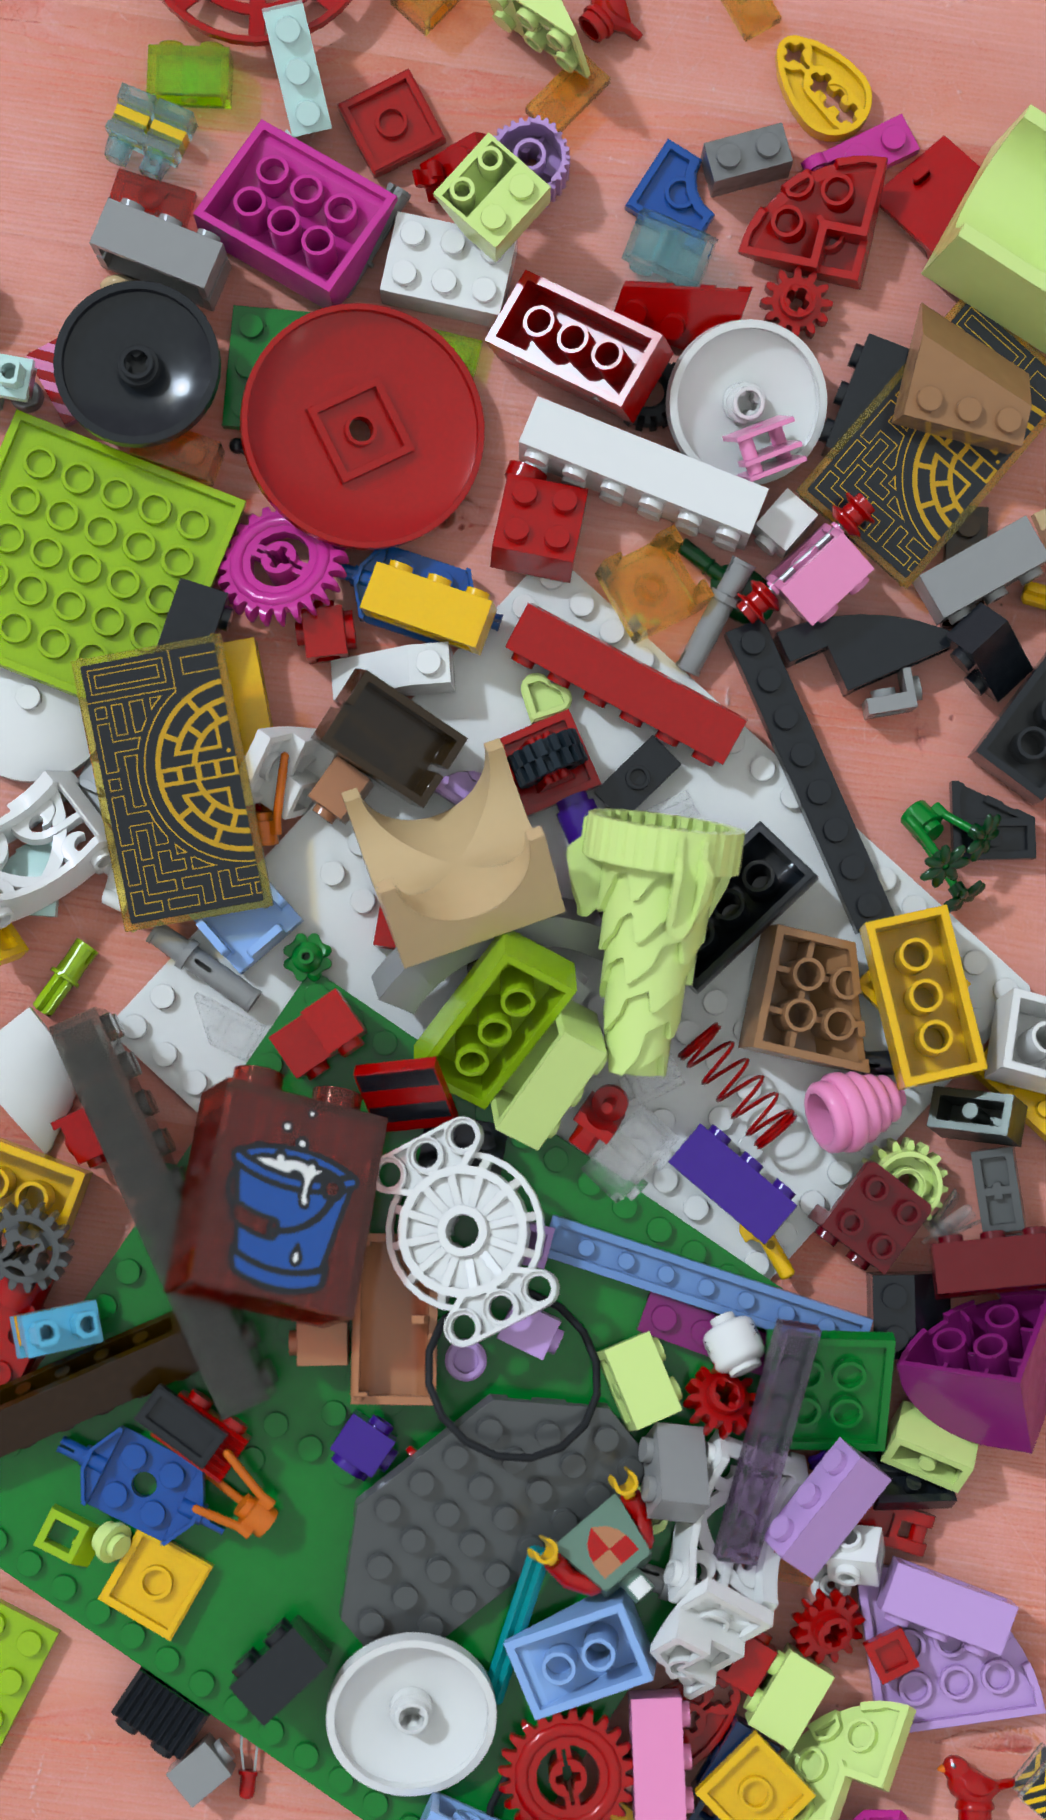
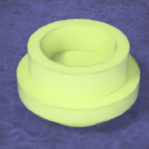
M114 1521L102 1524L92 1539V1548L95 1550L97 1558L104 1563H112L124 1557L131 1546L132 1532L130 1527L122 1522L115 1523Z

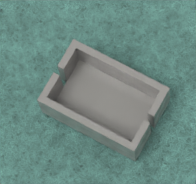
M108 197L89 242L94 253L97 254L96 257L101 267L138 281H150L171 287L188 297L194 304L214 311L232 268L225 247L220 242L221 238L205 229L199 228L197 233L182 227L183 223L168 214L160 213L159 217L146 213L144 212L145 208L133 200L122 198L121 202Z

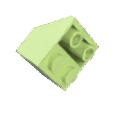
M488 132L435 190L433 196L462 233L496 263L550 204L551 186Z

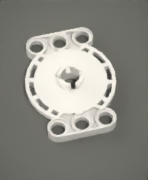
M462 1116L453 1118L379 1157L370 1168L369 1178L376 1190L381 1193L395 1194L389 1206L385 1226L387 1250L394 1270L404 1285L420 1300L438 1309L450 1311L444 1321L443 1330L445 1337L455 1346L468 1347L552 1305L559 1296L560 1285L553 1273L548 1270L536 1269L542 1257L545 1241L544 1213L536 1192L525 1176L510 1163L491 1154L479 1152L484 1143L485 1135L483 1128L476 1120ZM461 1124L470 1125L475 1132V1140L467 1148L458 1147L453 1140V1132ZM426 1143L434 1145L438 1152L437 1161L428 1168L420 1166L416 1159L418 1148ZM475 1158L483 1159L479 1167L471 1166ZM391 1162L399 1167L401 1177L395 1186L386 1187L380 1181L379 1172L382 1166ZM492 1163L507 1170L515 1179L508 1182L502 1176L490 1171ZM521 1186L530 1197L534 1212H527L525 1203L517 1192ZM405 1195L407 1196V1198L405 1200L404 1205H399L403 1196ZM397 1213L400 1217L398 1222V1241L395 1242L394 1224ZM461 1215L472 1217L479 1229L475 1243L466 1248L459 1245V1243H454L451 1239L454 1236V1227L459 1220L458 1216ZM532 1221L537 1223L535 1250L528 1248L531 1237L530 1222ZM399 1250H401L404 1262L411 1271L409 1276L401 1266L397 1254ZM525 1257L532 1258L528 1268L521 1267ZM537 1276L546 1278L551 1286L548 1298L543 1301L534 1300L528 1292L530 1281ZM420 1281L427 1288L437 1292V1299L424 1293L415 1284ZM501 1295L508 1297L513 1304V1313L504 1321L496 1319L490 1309L493 1299ZM450 1296L457 1298L454 1305L448 1304ZM461 1315H467L475 1322V1333L468 1340H461L455 1335L453 1330L455 1320Z

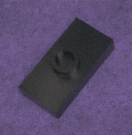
M652 735L594 794L608 808L636 810L681 766V763Z

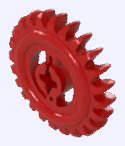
M591 1706L587 1707L582 1717H578L577 1709L574 1707L568 1710L567 1716H562V1713L559 1712L553 1714L551 1719L545 1717L537 1720L538 1725L533 1726L526 1719H522L521 1724L525 1732L524 1737L514 1732L510 1733V1740L516 1747V1750L502 1749V1756L511 1764L500 1765L498 1772L500 1775L510 1778V1780L499 1784V1790L502 1793L513 1794L505 1800L504 1807L506 1809L519 1808L518 1812L514 1815V1820H611V1815L617 1817H624L626 1815L624 1808L619 1803L631 1802L634 1799L633 1794L625 1789V1787L634 1785L633 1775L625 1773L633 1768V1758L623 1757L631 1749V1743L624 1741L616 1744L622 1730L620 1726H616L612 1730L606 1731L609 1722L607 1714H604L594 1723ZM570 1746H577L586 1750L595 1759L599 1769V1781L594 1792L581 1803L579 1794L585 1789L587 1784V1771L583 1758L577 1752L571 1750ZM553 1749H556V1753L550 1758L548 1763L549 1782L554 1792L564 1797L566 1806L549 1801L540 1791L537 1783V1769L540 1762ZM562 1749H565L567 1763L572 1770V1778L570 1780L574 1802L570 1801L567 1780H564L562 1774V1767H564Z

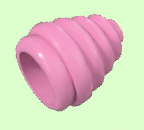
M855 1071L829 1073L824 1075L820 1081L814 1082L808 1087L804 1100L805 1115L812 1135L821 1148L832 1154L858 1152L864 1148L866 1143L874 1142L880 1133L885 1132L890 1127L892 1122L898 1121L902 1115L903 1106L906 1105V1094L904 1090L899 1091L897 1083H894L886 1075L859 1074Z

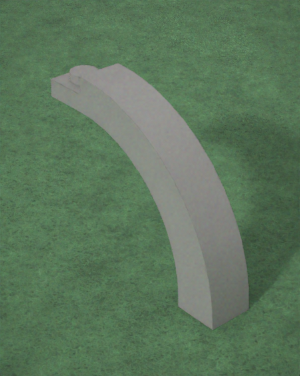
M562 897L566 912L513 930L541 946H554L575 950L600 961H603L604 950L599 949L602 920L597 909L588 917L577 915L576 902L572 899ZM495 937L405 969L397 948H395L371 976L378 1000L414 1014L438 984L463 966L479 959Z

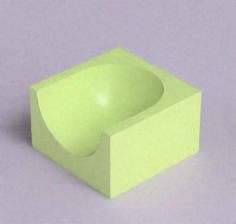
M1030 104L989 150L921 274L1046 354V114Z

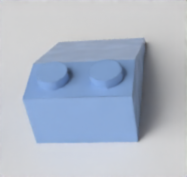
M622 1587L618 1588L608 1598L603 1597L600 1593L592 1597H586L504 1640L503 1643L535 1721L651 1682L655 1676L657 1661L650 1653L651 1644L633 1600Z

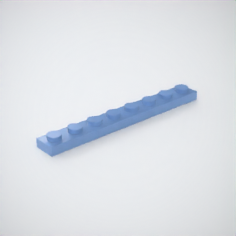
M553 1214L549 1225L555 1228L548 1258L718 1314L733 1311L735 1317L748 1316L753 1319L757 1327L766 1330L870 1332L873 1323L872 1318Z

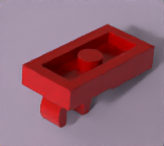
M471 133L440 153L420 163V169L412 170L415 186L417 188H425L428 203L439 204L433 193L486 136L485 133Z

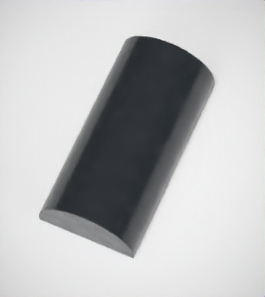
M761 821L745 835L740 875L731 877L727 889L708 919L704 944L702 943L697 951L692 986L687 985L696 994H699L819 879Z

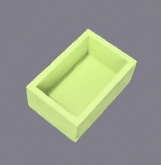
M572 1000L568 1002L491 1101L495 1130L536 1150L540 1149L547 1138L551 1139L554 1137L560 1127L563 1115L569 1107H574L578 1104L586 1083L593 1074H599L606 1063L607 1050L597 1013Z

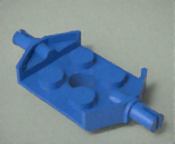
M397 547L376 549L360 565L341 564L346 571L347 577L339 579L350 582V586L354 587L360 621L425 643L440 641L368 617L360 609L376 562L389 565L390 560H396L411 566L413 574L427 578L429 573H433L452 581L450 587L466 591L467 586L474 587L470 568L464 570ZM496 613L490 629L498 632L503 614Z
M123 1425L94 1446L89 1444L86 1447L68 1438L66 1435L62 1438L56 1452L79 1462L78 1465L81 1466L82 1505L89 1504L162 1541L161 1545L163 1546L194 1524H201L220 1535L224 1533L225 1526L208 1520L192 1511L194 1505H199L206 1509L209 1507V1504L206 1503L205 1473L171 1449ZM148 1472L155 1477L157 1486L154 1493L142 1495L136 1491L134 1478L138 1473Z

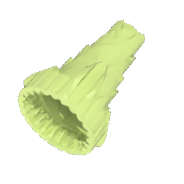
M597 808L589 810L588 815L584 816L582 836L567 846L566 857L572 894L577 905V915L588 917L596 909L597 911H603L599 949L604 950L599 994L600 997L605 998L603 1008L604 1043L607 1050L608 1072L618 1075L628 1074L635 1076L658 1075L664 1077L667 1075L671 1039L675 1036L681 1020L685 986H692L697 951L702 943L704 944L708 919L727 889L731 877L740 875L745 830L723 823L680 815L640 810Z

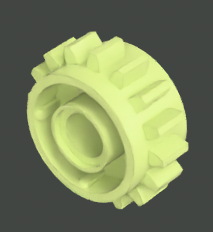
M904 1137L901 1144H898L892 1138H888L887 1146L879 1148L876 1145L873 1146L874 1154L869 1159H862L861 1162L863 1164L867 1161L878 1163L897 1179L904 1174H908L909 1183L907 1187L931 1205V1212L935 1207L942 1208L941 1195L948 1192V1187L943 1185L942 1178L948 1175V1172L942 1167H937L942 1158L934 1152L928 1153L930 1148L928 1145L920 1141L915 1146L914 1140L909 1137ZM931 1213L927 1217L928 1221L932 1219Z

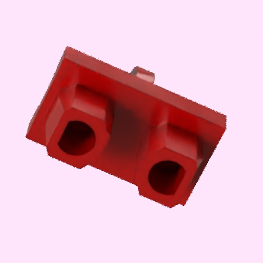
M614 1084L603 1085L596 1092L592 1090L573 1118L578 1125L569 1137V1142L585 1154H589L599 1140L607 1145L620 1126L628 1109L629 1099L626 1092Z

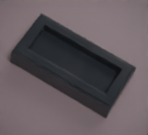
M163 1383L156 1387L134 1418V1420L202 1470L229 1434L228 1431Z

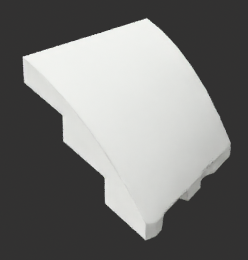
M280 726L257 730L239 769L245 806L260 802L273 811L281 753L283 752L289 754L282 818L287 820L302 816L313 806L314 802L309 798L308 794L337 756L311 739L316 728Z
M28 1007L0 1030V1105L30 1139L47 1154L52 1150L54 1141L61 1129L53 1130L51 1123L69 1114L77 1092L80 1091L88 1072L64 1041L57 1040L33 1008Z
M707 1577L692 1588L672 1610L655 1636L650 1647V1653L659 1664L665 1667V1672L671 1679H678L683 1685V1695L692 1700L716 1687L717 1671L744 1657L746 1641L773 1627L774 1611Z

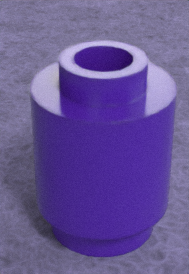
M586 791L575 793L556 803L559 810L556 816L568 844L582 836L584 816L588 815V811L598 808L594 798L589 799Z

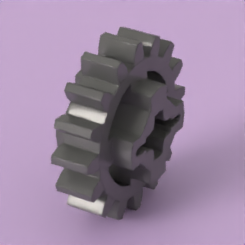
M23 1199L17 1209L12 1202H9L2 1208V1213H0V1280L4 1277L8 1278V1288L12 1291L18 1283H23L26 1293H30L34 1289L36 1282L42 1290L47 1289L52 1279L56 1281L60 1279L65 1272L63 1267H67L72 1261L73 1257L66 1252L72 1248L74 1240L64 1238L63 1236L70 1226L69 1224H57L56 1220L60 1214L58 1210L50 1215L44 1213L45 1202L41 1201L35 1209H31L28 1199ZM6 1228L7 1231L4 1233L7 1243L2 1247V1234ZM52 1245V1258L48 1264L49 1255L46 1250Z

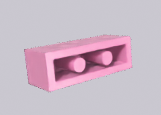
M678 1688L628 1690L630 1757L633 1758L631 1774L634 1778V1785H632V1794L634 1796L632 1801L633 1820H687L686 1814L694 1813L692 1787H685V1770H692L691 1745L683 1743V1727H690L689 1701H682Z

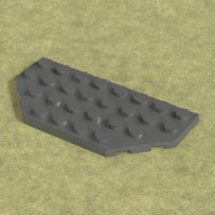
M489 1394L454 1421V1424L469 1439L497 1452L532 1454L560 1444L582 1422L589 1404L567 1403L565 1399L532 1397L529 1400L508 1398L507 1395ZM598 1402L589 1427L564 1451L533 1462L492 1459L463 1445L448 1428H445L412 1456L408 1457L355 1499L354 1523L351 1540L349 1539L345 1567L343 1596H341L339 1609L341 1620L363 1646L386 1636L406 1632L429 1633L445 1638L519 1579L528 1548L531 1545L546 1547L544 1541L538 1537L539 1535H544L557 1543L613 1494L620 1498L621 1495L608 1482L610 1474L616 1479L618 1485H623L628 1479V1474L624 1470V1466H626L637 1476L638 1485L642 1483L645 1477L644 1463L639 1461L638 1442L608 1404Z

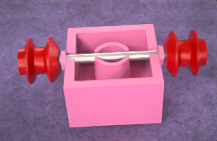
M847 492L846 498L848 503L843 508L833 505L832 516L836 522H832L831 525L827 523L822 524L765 577L768 587L763 582L751 580L752 591L747 596L737 593L741 601L736 607L752 624L757 619L765 624L763 614L768 609L779 611V600L774 593L776 595L779 594L798 616L812 626L817 621L823 623L836 613L839 608L837 603L848 593L853 595L859 592L869 582L870 578L868 575L875 568L844 534L846 532L848 535L860 537L859 526L864 521L871 524L875 523L871 515L876 510L862 494L858 493L853 497Z

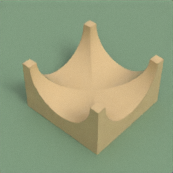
M500 738L484 743L485 763L482 774L472 791L457 805L436 816L418 820L394 819L373 810L363 800L357 788L341 793L367 872L404 969L566 912L546 837L541 826L532 828Z

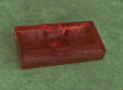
M119 168L109 198L121 202L122 198L133 200L145 208L144 212L159 217L160 213L168 214L183 223L182 227L187 229L197 194L195 191Z

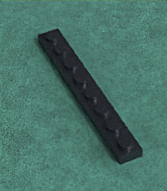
M757 619L753 624L750 622L726 632L724 638L854 933H860L859 929L866 922L895 916L766 623L763 624Z

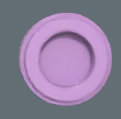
M480 1343L468 1347H459L451 1344L445 1356V1365L449 1374L455 1379L465 1382L475 1380L481 1376L487 1364L486 1351Z

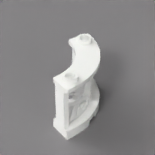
M45 770L24 793L7 805L10 812L0 817V929L8 926L11 922L29 916L56 902L84 883L97 871L109 867L116 859L115 854L117 850L113 831L79 788V779L73 771ZM66 799L76 811L67 818L63 805ZM43 822L42 832L31 831V829ZM85 823L94 837L81 851L76 850L77 845L86 841L85 833L76 831L68 836L67 833L80 824ZM16 839L29 845H45L52 842L50 857L42 875L27 877L1 871L9 858L8 844Z
M716 1429L708 1442L705 1441L710 1506L696 1523L677 1521L675 1523L669 1562L665 1567L663 1576L664 1583L668 1584V1601L678 1604L697 1585L694 1583L697 1578L696 1563H698L702 1570L699 1577L700 1580H704L707 1577L713 1578L716 1572V1581L727 1587L729 1585L736 1592L774 1611L778 1606L777 1583L780 1556L774 1553V1550L761 1536L808 1478L806 1458L804 1455L792 1451L786 1456L768 1449H760L759 1446L729 1436L722 1440L718 1434V1429ZM730 1457L749 1463L743 1480H741V1469L735 1465H730L729 1474L721 1477L723 1470L729 1463ZM761 1468L777 1472L775 1476L758 1477ZM739 1497L740 1513L753 1530L750 1539L737 1541L732 1544L722 1557L710 1534L707 1518L724 1504ZM763 1499L758 1514H755L752 1509V1502L758 1503ZM743 1552L746 1553L744 1568L740 1562L736 1561L737 1557Z

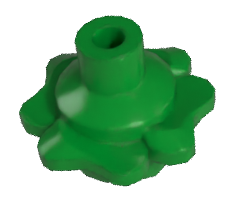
M299 933L294 941L283 949V953L289 957L284 961L283 966L285 969L292 971L298 981H304L307 976L311 981H318L322 972L332 966L331 960L326 958L330 956L332 949L329 945L322 943L319 935L316 933L309 935L308 939L305 934Z

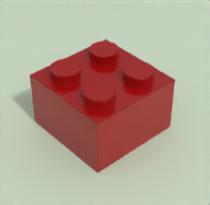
M508 473L492 544L490 567L570 583L589 489Z

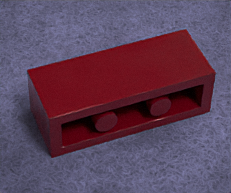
M1046 1226L1022 1229V1235L1005 1236L1004 1230L986 1231L980 1233V1239L963 1240V1235L961 1234L945 1235L938 1237V1243L931 1244L929 1249L935 1300L1046 1289Z

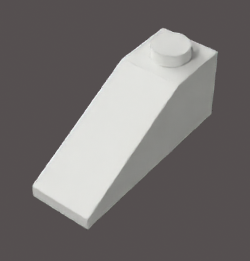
M449 642L404 645L331 660L334 702H338L335 699L355 668L368 670L405 696L455 692L453 652Z

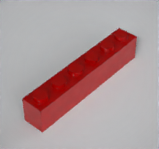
M534 603L527 604L505 646L513 651L511 659L529 669H533L535 664L550 671L547 675L549 680L567 689L571 683L585 690L583 698L601 708H605L607 703L622 710L619 715L621 719L641 728L643 722L656 728L658 731L655 737L673 747H677L679 742L694 749L691 756L710 767H713L716 761L722 765L725 763L748 721L747 718Z

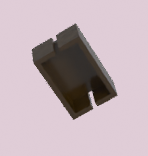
M355 668L335 699L342 705L340 708H329L311 739L409 804L424 808L443 779V776L439 773L427 770L429 765L432 764L435 767L448 770L468 738L368 670Z

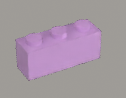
M839 1437L761 1537L782 1559L811 1579H814L892 1479L872 1460Z
M894 1555L876 1601L881 1611L885 1612L884 1618L903 1627H908L909 1622L925 1627L924 1634L939 1641L948 1642L949 1636L965 1642L964 1649L982 1657H987L989 1651L1002 1656L1019 1608L1011 1599Z

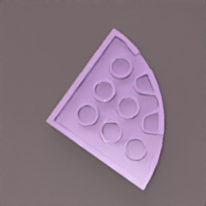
M883 1564L879 1587L856 1585L860 1613L865 1618V1621L862 1623L864 1641L897 1626V1624L884 1618L885 1612L881 1611L876 1604L889 1565ZM909 1622L908 1627H901L920 1667L883 1685L867 1655L873 1701L902 1703L910 1705L917 1710L909 1733L1046 1713L1042 1692L1035 1672L1011 1631L1002 1656L989 1651L987 1657H982L964 1649L965 1642L949 1636L948 1642L939 1641L924 1634L925 1627Z

